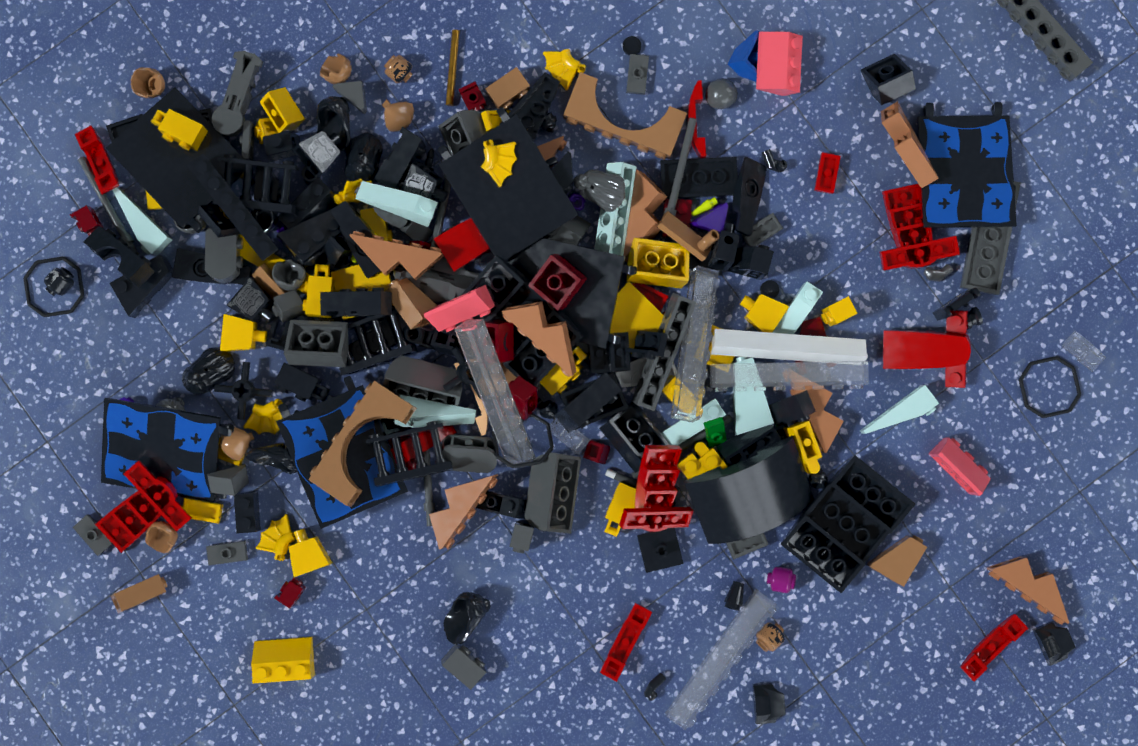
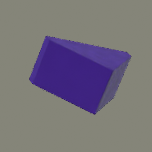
M728 204L717 205L690 222V226L708 232L714 229L719 233L724 228Z

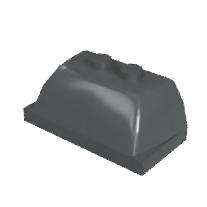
M476 110L459 111L438 126L451 155H454L490 132L486 131L481 112Z
M400 356L391 363L386 371L383 382L384 387L399 397L400 395L455 406L459 405L462 394V382L448 392L443 388L444 384L457 376L456 369L406 356Z
M549 453L543 463L531 465L525 509V519L531 526L541 531L571 534L581 457ZM544 454L538 456L533 461L540 460Z

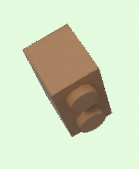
M515 67L485 89L497 109L503 107L507 110L514 104L513 102L519 98L521 100L530 90V85L519 69Z

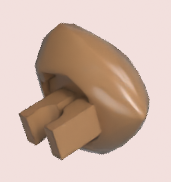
M386 99L382 104L385 108V125L389 131L398 132L402 127L406 129L410 125L414 116L412 103L397 102L391 104Z
M234 427V432L231 436L228 437L221 434L220 445L228 457L240 461L246 454L249 443L254 440L252 432L247 433Z

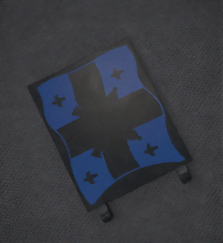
M995 102L992 105L991 111L993 116H933L934 104L926 103L923 108L924 116L917 117L918 140L939 178L921 188L923 228L1017 226L1010 116L1002 115V102Z
M351 376L344 378L348 389L347 392L291 415L285 403L278 406L283 419L276 421L321 529L408 492L404 481L380 487L375 486L374 478H377V474H379L373 444L367 445L365 440L369 439V436L380 433L381 436H384L378 420H373L363 425L354 434L348 445L346 454L347 469L354 483L363 490L352 507L344 505L308 480L313 467L318 466L322 460L321 455L332 445V439L335 434L340 433L344 427L343 422L354 412V406L357 401L362 400L366 394L363 385L355 387ZM381 442L386 471L389 472V475L397 473L398 466L388 442Z
M105 397L101 483L137 489L124 473L140 460L155 478L160 476L171 482L178 496L214 502L215 496L220 499H226L227 495L211 493L207 474L217 472L219 435L231 436L234 432V425L220 424L221 417Z

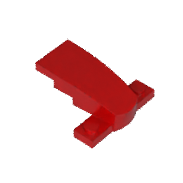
M919 184L882 191L890 229L897 247L879 251L884 271L899 267L919 269L932 264L937 259L960 255L957 236L933 240L932 228H923L922 197Z
M472 218L434 238V241L439 249H441L454 272L468 263H472L486 252L491 251Z
M950 310L952 315L946 318V333L884 330L883 369L946 367L945 387L965 388L966 365L971 354V342L967 335L968 311Z
M645 445L636 486L635 508H624L619 523L622 529H644L650 532H658L667 528L689 527L693 514L692 508L672 507L678 492L674 486L680 472L677 464L682 448L679 445Z
M139 460L124 473L138 491L115 507L95 525L122 553L161 515L176 532L192 517L177 502L178 494L173 484L163 477L155 478Z

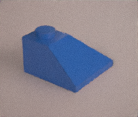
M758 30L754 31L734 50L728 62V65L739 76L755 82L757 79Z

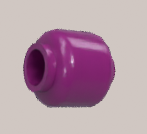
M774 567L772 573L768 572L767 584H770L772 591L789 593L791 589L794 590L796 574H793L792 569Z

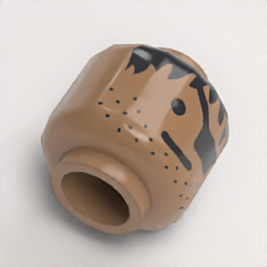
M393 55L384 65L386 68L385 74L395 83L402 81L406 83L413 75L410 72L412 64L402 55Z
M766 623L757 632L756 643L764 651L773 652L785 640L784 629L777 623Z

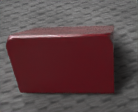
M588 440L583 458L605 464L611 447Z

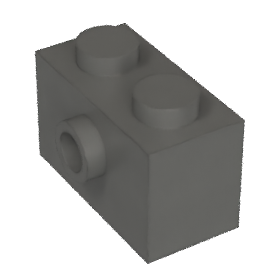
M454 645L441 659V664L471 690L486 674L485 663L480 658L471 656V651L466 646Z

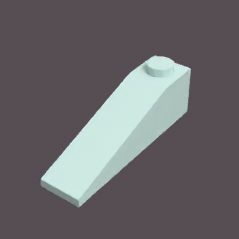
M365 181L361 182L355 198L426 227L429 226L438 203L417 194Z
M120 187L112 189L137 240L142 244L141 249L148 255H159L173 239Z
M808 281L803 283L772 333L794 334L823 291Z
M920 385L862 428L860 432L867 434L924 414L928 416L936 410L935 406L939 403L926 385Z
M400 395L402 399L417 409L407 424L395 420L397 425L412 428L427 426L426 423L438 421V424L443 423V426L474 424L476 410Z
M715 398L695 410L688 418L681 419L661 432V434L670 445H679L703 430L704 422L723 417L726 414Z

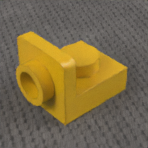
M270 118L259 119L254 127V135L258 138L260 144H263V137L278 133Z

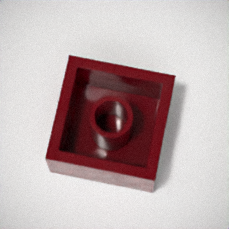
M552 254L528 286L556 310L565 309L587 280V277L559 254Z

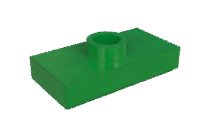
M722 417L703 423L709 448L720 445L727 440Z

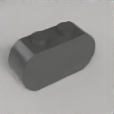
M210 227L206 230L205 271L213 280L219 283H229L239 276L240 268L243 267V257L240 256V249H243V238L240 235L218 238Z
M448 435L441 443L444 459L452 463L453 470L450 471L489 473L497 465L493 439L490 437Z

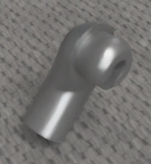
M946 264L940 270L927 267L924 270V275L930 281L940 282L953 272V268L949 264Z

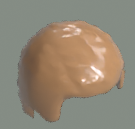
M339 53L337 57L328 56L321 67L320 76L331 84L345 83L352 71L351 62Z
M140 67L131 76V88L138 96L148 99L155 98L161 95L165 89L163 75L154 68Z
M157 521L148 528L145 542L158 552L168 553L177 541L178 532L168 522Z

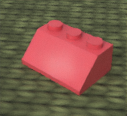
M759 32L757 90L781 96L800 93L802 35L791 32Z
M483 285L432 308L424 313V317L439 332L444 329L446 332L457 328L456 324L460 322L465 325L473 321V317L476 315L483 317L490 314V309L495 304L486 285Z
M943 438L930 451L929 455L968 494L981 496L991 479L987 475L988 471L981 465L977 466L973 462L974 457L967 451L963 452L959 448L961 445L954 438Z

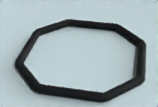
M63 256L35 261L23 278L27 305L43 317L72 313L84 298L81 269ZM63 260L77 270L80 297L70 310L44 313L31 304L27 278L38 264Z
M1058 356L1031 361L1019 378L1025 407L1041 418L1071 412L1081 397L1075 367ZM1058 360L1072 369L1077 395L1068 409L1042 414L1028 405L1023 379L1032 365Z
M534 413L529 417H533L546 425L550 448L538 461L513 465L499 456L496 433L506 421L521 419L518 415L503 418L492 432L495 457L511 468L541 464L554 448L550 424Z

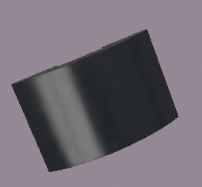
M498 255L493 258L461 294L463 295L486 285L495 304L490 309V314L483 317L476 315L473 317V321L465 325L462 322L459 323L472 336L483 338V322L498 319L505 320L502 311L507 307L543 302L547 324L566 321L571 347L583 336L562 310H556L528 286L531 282L528 277ZM514 325V360L504 362L503 365L514 376H520L533 386H536L557 363H552L546 357L547 354L543 350H538L534 347L532 340L527 336L521 335L517 330L518 327Z
M793 436L756 451V456L723 470L719 466L684 481L708 544L739 541L767 532L795 517L814 500Z
M853 455L808 505L787 533L781 545L837 591L842 593L866 565L865 562L888 534H891L916 504L860 458Z

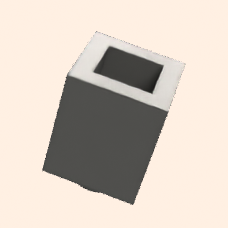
M291 290L274 297L272 310L276 317H280L282 322L304 314L303 302L296 290Z

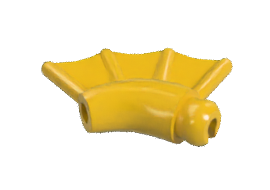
M564 49L561 52H543L546 58L545 70H548L552 77L560 81L565 91L569 89L575 74L584 73L586 70L585 64H581L580 61L572 57L570 49Z
M493 140L484 141L485 161L481 168L488 172L496 184L501 187L503 180L507 176L512 175L511 168L515 160H517L514 153L516 142L494 146Z
M361 178L356 181L347 180L344 190L334 195L335 203L341 204L344 201L359 203L360 201L355 199L357 194L354 192L358 186L360 187L363 180Z
M276 399L265 405L255 404L252 414L243 427L245 429H253L259 435L263 432L275 435L279 431L276 421L283 419L278 408L283 402L280 399Z
M287 514L280 520L271 521L270 527L261 532V540L256 546L257 550L275 553L274 559L279 561L285 560L289 544L296 540L294 533L291 532Z

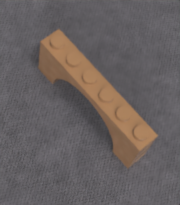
M582 72L579 73L563 114L568 124L574 126L577 124L582 125L585 130L593 133L594 131L600 132L607 139H612L613 137L620 140L619 143L630 146L631 144L637 146V150L648 153L650 151L655 153L657 158L663 160L666 158L670 159L686 118V112L669 106L665 115L656 124L642 130L619 128L610 123L598 108L595 95L598 79Z
M376 381L366 387V394L362 400L357 401L354 406V412L343 422L344 427L340 433L335 434L332 439V445L321 455L322 460L318 466L313 467L310 472L311 476L308 479L341 503L350 507L353 506L363 491L350 477L346 464L348 445L354 434L363 425L377 419H394L407 424L417 409Z

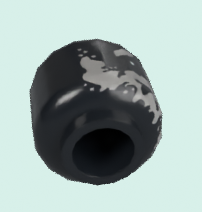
M64 267L54 268L44 279V283L47 286L45 289L53 296L56 294L63 296L74 285V276Z

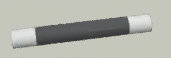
M607 469L605 476L636 488L637 480Z

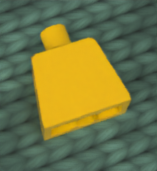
M762 294L756 300L745 295L740 302L741 306L749 310L744 318L759 332L772 333L789 308V306Z
M223 314L220 351L255 350L256 342H266L267 331L257 330L258 324L256 322Z
M305 528L294 532L297 543L289 546L294 577L332 563L318 536L308 539Z

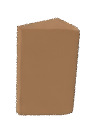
M265 263L260 265L251 275L273 300L274 297L289 292L275 283L272 277V270Z

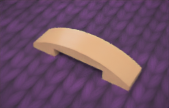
M455 363V364H454L455 367H456V370H457V368H458V366H459V363ZM467 370L466 374L470 378L471 376L469 375V371ZM471 385L482 414L476 417L475 420L481 436L487 434L488 429L485 398L479 399Z

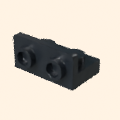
M637 331L634 349L626 348L625 352L632 353L631 357L643 359V355L644 358L655 360L656 357H664L668 334Z

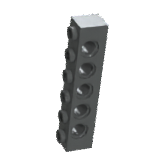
M997 0V3L1009 12L1010 18L1022 27L1023 33L1028 37L1030 36L1036 48L1044 52L1049 63L1058 68L1060 75L1070 82L1093 63L1039 0H1019L1020 5H1016L1014 0ZM1026 13H1030L1033 16V20H1030ZM1039 27L1045 30V34L1039 31ZM1052 41L1057 43L1058 49L1052 46ZM1064 56L1070 58V63L1065 61Z
M672 293L658 332L668 334L664 357H656L655 360L647 359L631 400L636 405L655 411L695 308L696 301Z

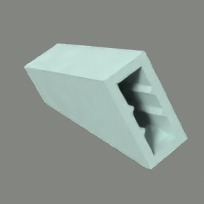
M748 357L736 358L737 362L732 364L735 435L774 424L754 359H748Z

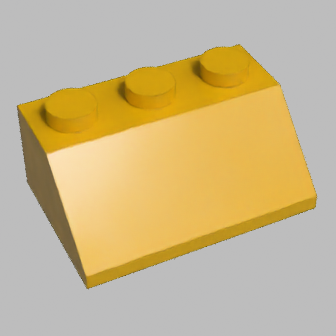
M640 238L633 239L627 265L636 266L637 273L634 275L627 274V282L681 289L689 282V251L678 243Z
M313 637L254 641L251 662L252 683L312 679L315 676Z

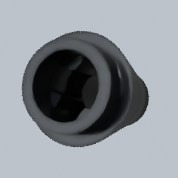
M733 581L724 600V607L736 611L740 610V607L743 606V583Z

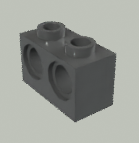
M516 521L509 547H512L514 552L522 554L525 551H529L535 527Z

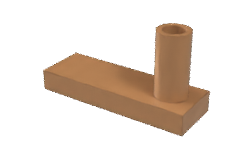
M669 211L663 215L657 226L701 261L707 258L712 244L720 238L718 231L714 229L702 238Z

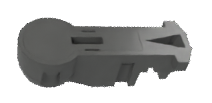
M246 51L234 52L233 58L237 61L223 103L212 114L214 128L226 137L237 136L243 131L244 116L252 99L251 90L256 87L254 76L259 72V67L262 68L263 61L259 57Z
M401 264L393 270L395 279L408 278L433 302L449 301L459 297L475 280L469 276L452 275L429 269L419 279L415 280Z

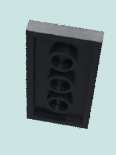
M737 157L687 159L678 198L733 196L738 180ZM679 159L660 160L661 190L667 196L666 199H670Z

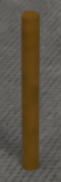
M452 30L446 106H453L459 30Z

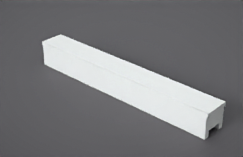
M715 329L714 336H712L711 355L863 365L868 358L865 339Z

